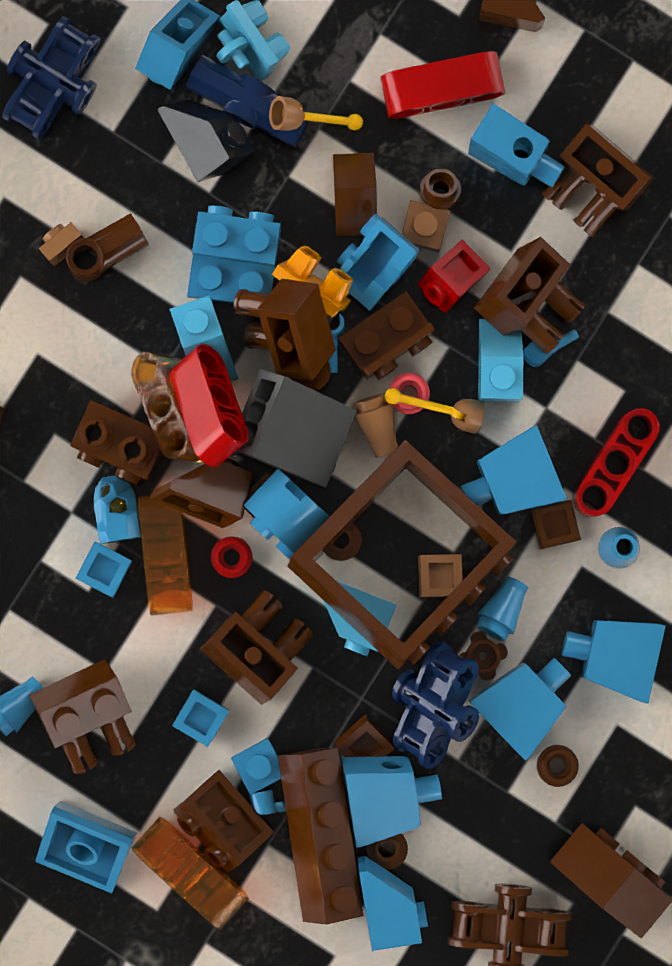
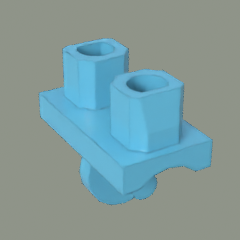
M235 0L227 5V12L218 20L223 31L217 37L224 47L217 53L216 57L222 64L233 59L240 70L248 66L256 79L263 81L270 76L276 65L287 55L290 46L283 35L278 32L266 39L261 35L258 28L265 25L268 16L259 0L244 5Z

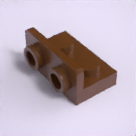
M405 291L340 336L338 340L366 380L373 375L380 380L399 367L395 360L409 351L413 357L430 346L433 342L429 336L434 334L436 329L431 322L429 323L408 292Z
M220 770L216 771L190 796L173 809L174 813L178 816L177 822L182 830L191 837L195 836L206 848L205 854L210 862L218 868H223L226 872H230L239 866L274 833Z

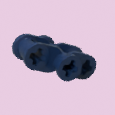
M63 16L54 26L40 53L31 49L32 44L24 40L13 53L7 66V73L12 76L18 74L24 79L9 99L2 115L3 119L7 121L15 120L33 131V137L41 139L50 128L64 102L72 107L73 113L76 115L81 114L90 102L97 83L92 80L86 82L79 77L96 53L101 38L95 34L92 36L87 35L72 26L71 20Z
M440 641L427 651L420 672L413 669L405 671L397 679L393 687V700L400 705H408L394 733L393 746L401 752L408 751L417 757L420 765L426 769L434 768L442 761L448 750L451 738L457 742L466 740L478 724V710L470 705L463 706L479 671L478 663L475 660L460 657L452 652L449 644Z

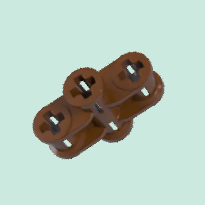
M495 884L494 891L498 893L497 905L473 901L451 902V909L455 911L453 934L448 937L447 944L460 948L493 950V959L488 962V966H525L522 964L523 952L558 957L569 955V948L565 946L567 921L572 919V912L551 908H528L527 896L532 895L531 887L517 884ZM513 899L512 915L510 916L511 900ZM470 916L469 931L466 933L467 918ZM552 924H553L552 939H551V927H552ZM508 941H510V944H509V955H508V957H507V946H508Z

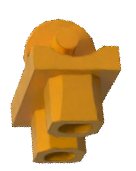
M302 246L288 260L278 264L272 275L278 280L283 278L318 284L325 312L333 318L340 310L342 312L345 311L351 302L346 296L354 279L341 269L333 268L323 281L313 274L322 258L310 247Z

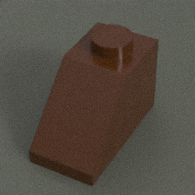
M226 459L218 467H210L204 464L152 491L150 500L218 527L225 528L243 518L244 504L247 501L253 473L240 468L239 464L231 459Z

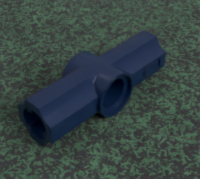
M204 55L194 66L186 84L188 90L223 108L224 112L235 115L238 122L252 129L258 127L294 148L301 140L310 122L304 120L300 127L291 131L273 129L269 121V110L272 101L277 97L275 91L260 80L247 74L240 76Z

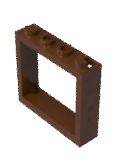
M404 440L291 556L287 567L399 670L407 660L414 665L429 650L430 646L425 641L435 631L442 636L458 619V616L453 611L463 601L470 606L486 589L481 582L490 572L498 576L514 559L509 552L516 544V541L411 444ZM407 469L493 549L403 643L315 561Z

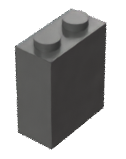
M260 369L242 412L249 439L237 452L297 478L326 488L335 470L336 462L345 439L351 430V424L357 410L285 376Z

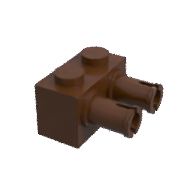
M586 123L560 154L566 166L552 188L549 186L542 192V195L547 200H553L562 189V192L552 204L563 210L566 203L584 182L593 184L596 187L597 194L573 221L579 227H584L588 220L594 216L584 228L587 234L594 237L615 209L628 210L655 177L595 126Z
M539 237L515 251L474 309L503 336L513 331L521 330L547 354L559 344L556 339L562 340L564 334L558 331L538 312L542 303L548 304L567 324L572 322L581 313L577 309L583 310L585 303L580 301L559 282L571 264L542 237Z
M282 278L269 294L240 289L235 295L234 309H237L235 313L238 316L260 318L262 323L250 322L246 326L243 338L247 342L245 346L249 349L256 348L270 351L276 374L313 381L336 351L319 285Z
M90 400L70 446L79 450L77 459L97 468H100L102 461L118 467L115 472L116 476L138 485L140 478L147 481L151 480L170 436Z
M265 590L260 593V596L242 616L234 612L200 648L205 655L261 705L270 701L297 671L298 667L291 660L314 637L311 629L307 627L295 639L294 636L305 624L299 619L293 618L290 625L273 644L264 638L260 632L283 609L280 601L276 599L265 611L263 610L265 605L273 598V595Z
M106 659L29 694L54 748L63 746L71 764V769L76 774L86 772L80 759L81 756H83L90 770L98 763L86 738V733L101 727L112 755L124 754L118 740L119 738L125 744L128 752L136 745L123 717L131 713L132 710L116 674Z

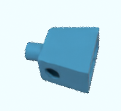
M494 103L470 139L468 152L470 156L523 186L527 184L531 176H534L552 188L565 168L564 165L545 154L550 143L546 137ZM522 150L525 151L529 155V157L519 158L514 154V152Z
M537 425L479 459L477 466L482 477L460 486L462 492L477 506L492 500L498 516L550 505L567 499Z
M593 620L590 636L566 632L562 656L584 661L581 672L582 678L648 704L666 625Z
M555 658L537 674L526 663H521L472 696L468 702L478 710L488 723L526 761L565 710L566 705L554 692L571 677V674Z
M408 757L341 758L351 830L356 848L418 828L421 825L418 803L442 799L438 775L415 778Z

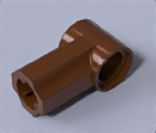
M130 213L88 238L75 240L66 251V261L71 274L76 279L82 282H91L97 280L107 269L148 247L149 243ZM84 251H91L97 256L96 264L87 270L78 268L75 265L77 255Z

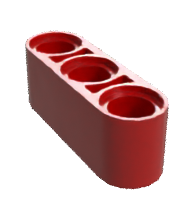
M495 51L481 52L385 73L380 77L387 113L390 119L405 118L501 97L506 93L498 54Z
M207 344L198 345L171 369L170 380L195 454L206 465L218 467L248 442L249 434L222 357L211 346Z
M644 408L635 409L625 414L619 420L574 491L573 504L581 515L597 517L607 513L612 508L657 438L659 421L651 411ZM633 417L643 419L648 425V434L643 440L633 438L628 431V423ZM610 452L620 453L625 458L626 468L620 475L612 474L606 468L605 460ZM588 487L598 488L604 496V502L597 510L589 509L583 502V493Z

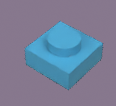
M94 541L75 579L114 598L133 560Z
M193 689L172 726L209 747L230 710Z
M268 737L231 757L250 795L281 779L278 755Z

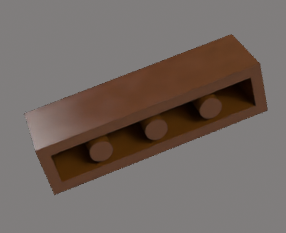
M315 748L278 755L303 922L327 925L364 916L338 748Z

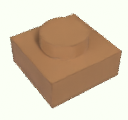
M410 200L402 234L417 247L440 252L450 210L435 209L427 204Z
M72 222L65 227L62 224H58L42 238L45 244L39 249L50 263L56 266L66 257L69 245L75 240L84 237Z
M462 554L418 556L419 598L448 597L463 581Z

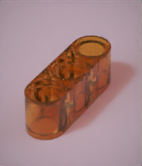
M151 352L139 354L133 362L131 376L161 451L169 459L204 463L194 452L170 380L171 369L182 359Z
M151 494L138 496V509L150 615L192 612L193 600L184 514L150 500Z
M159 816L131 847L133 852L207 921L220 930L249 899L246 892L220 868L212 864L203 852L163 817Z

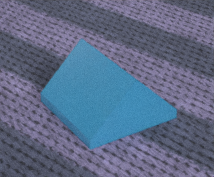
M60 801L53 807L35 862L112 893L137 832Z

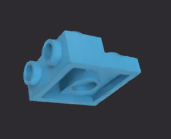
M208 206L207 213L198 211L187 297L200 299L210 296L212 301L234 304L235 295L240 289L269 294L273 289L274 276L272 273L276 268L281 235V223L273 222L274 215L263 212H249L248 219L233 217V210L222 206Z

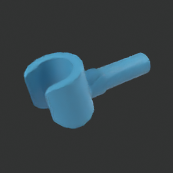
M340 313L339 327L331 330L336 349L328 360L331 373H338V338L344 333V318Z
M575 329L563 335L562 340L556 339L559 344L547 354L532 341L523 350V359L530 366L539 367L558 349L578 339L579 335Z
M272 790L256 792L250 795L252 808L259 815L286 812L285 801L275 802Z

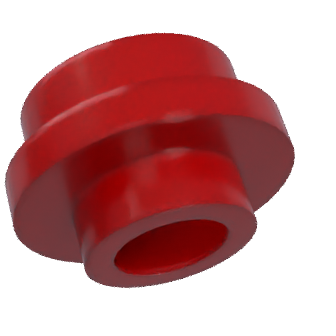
M234 536L219 540L211 552V562L214 569L220 575L227 578H236L245 574L251 567L253 560L252 550L247 542ZM235 549L240 554V560L236 565L231 566L225 562L224 555L228 550Z

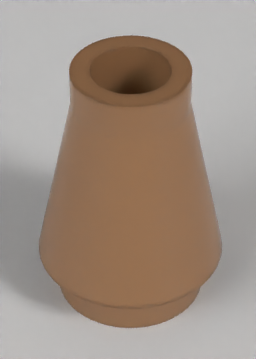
M385 393L373 395L353 403L355 410H357L354 418L371 445L376 458L392 454L398 448L393 407L386 402Z

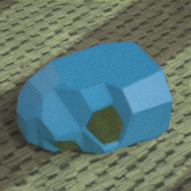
M117 476L102 477L94 493V509L100 544L143 537L137 495L131 485Z

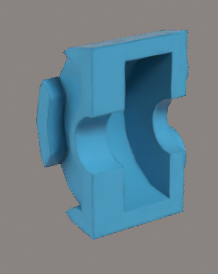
M374 214L361 229L360 233L365 238L360 246L357 247L352 243L337 260L342 266L340 269L354 279L349 293L369 311L380 301L392 284L395 285L420 252L417 246L387 220L377 214Z
M279 469L244 504L255 516L250 524L267 540L274 534L280 540L276 547L289 560L330 517Z

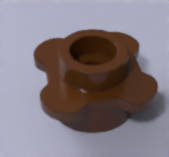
M474 632L470 637L471 644L468 649L459 656L464 659L471 658L478 663L480 678L488 681L495 677V668L499 665L500 660L507 657L508 650L504 644H495L487 639V635L484 632ZM481 652H485L487 654V658L485 660H481L479 658V654Z

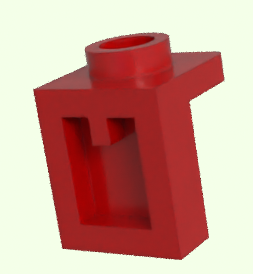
M462 239L429 268L418 282V286L424 292L429 302L437 305L444 313H447L491 268Z

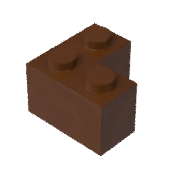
M582 823L550 862L602 909L642 939L672 903V898L661 889L666 882L628 850L622 856L615 850L620 843L601 827L594 833Z

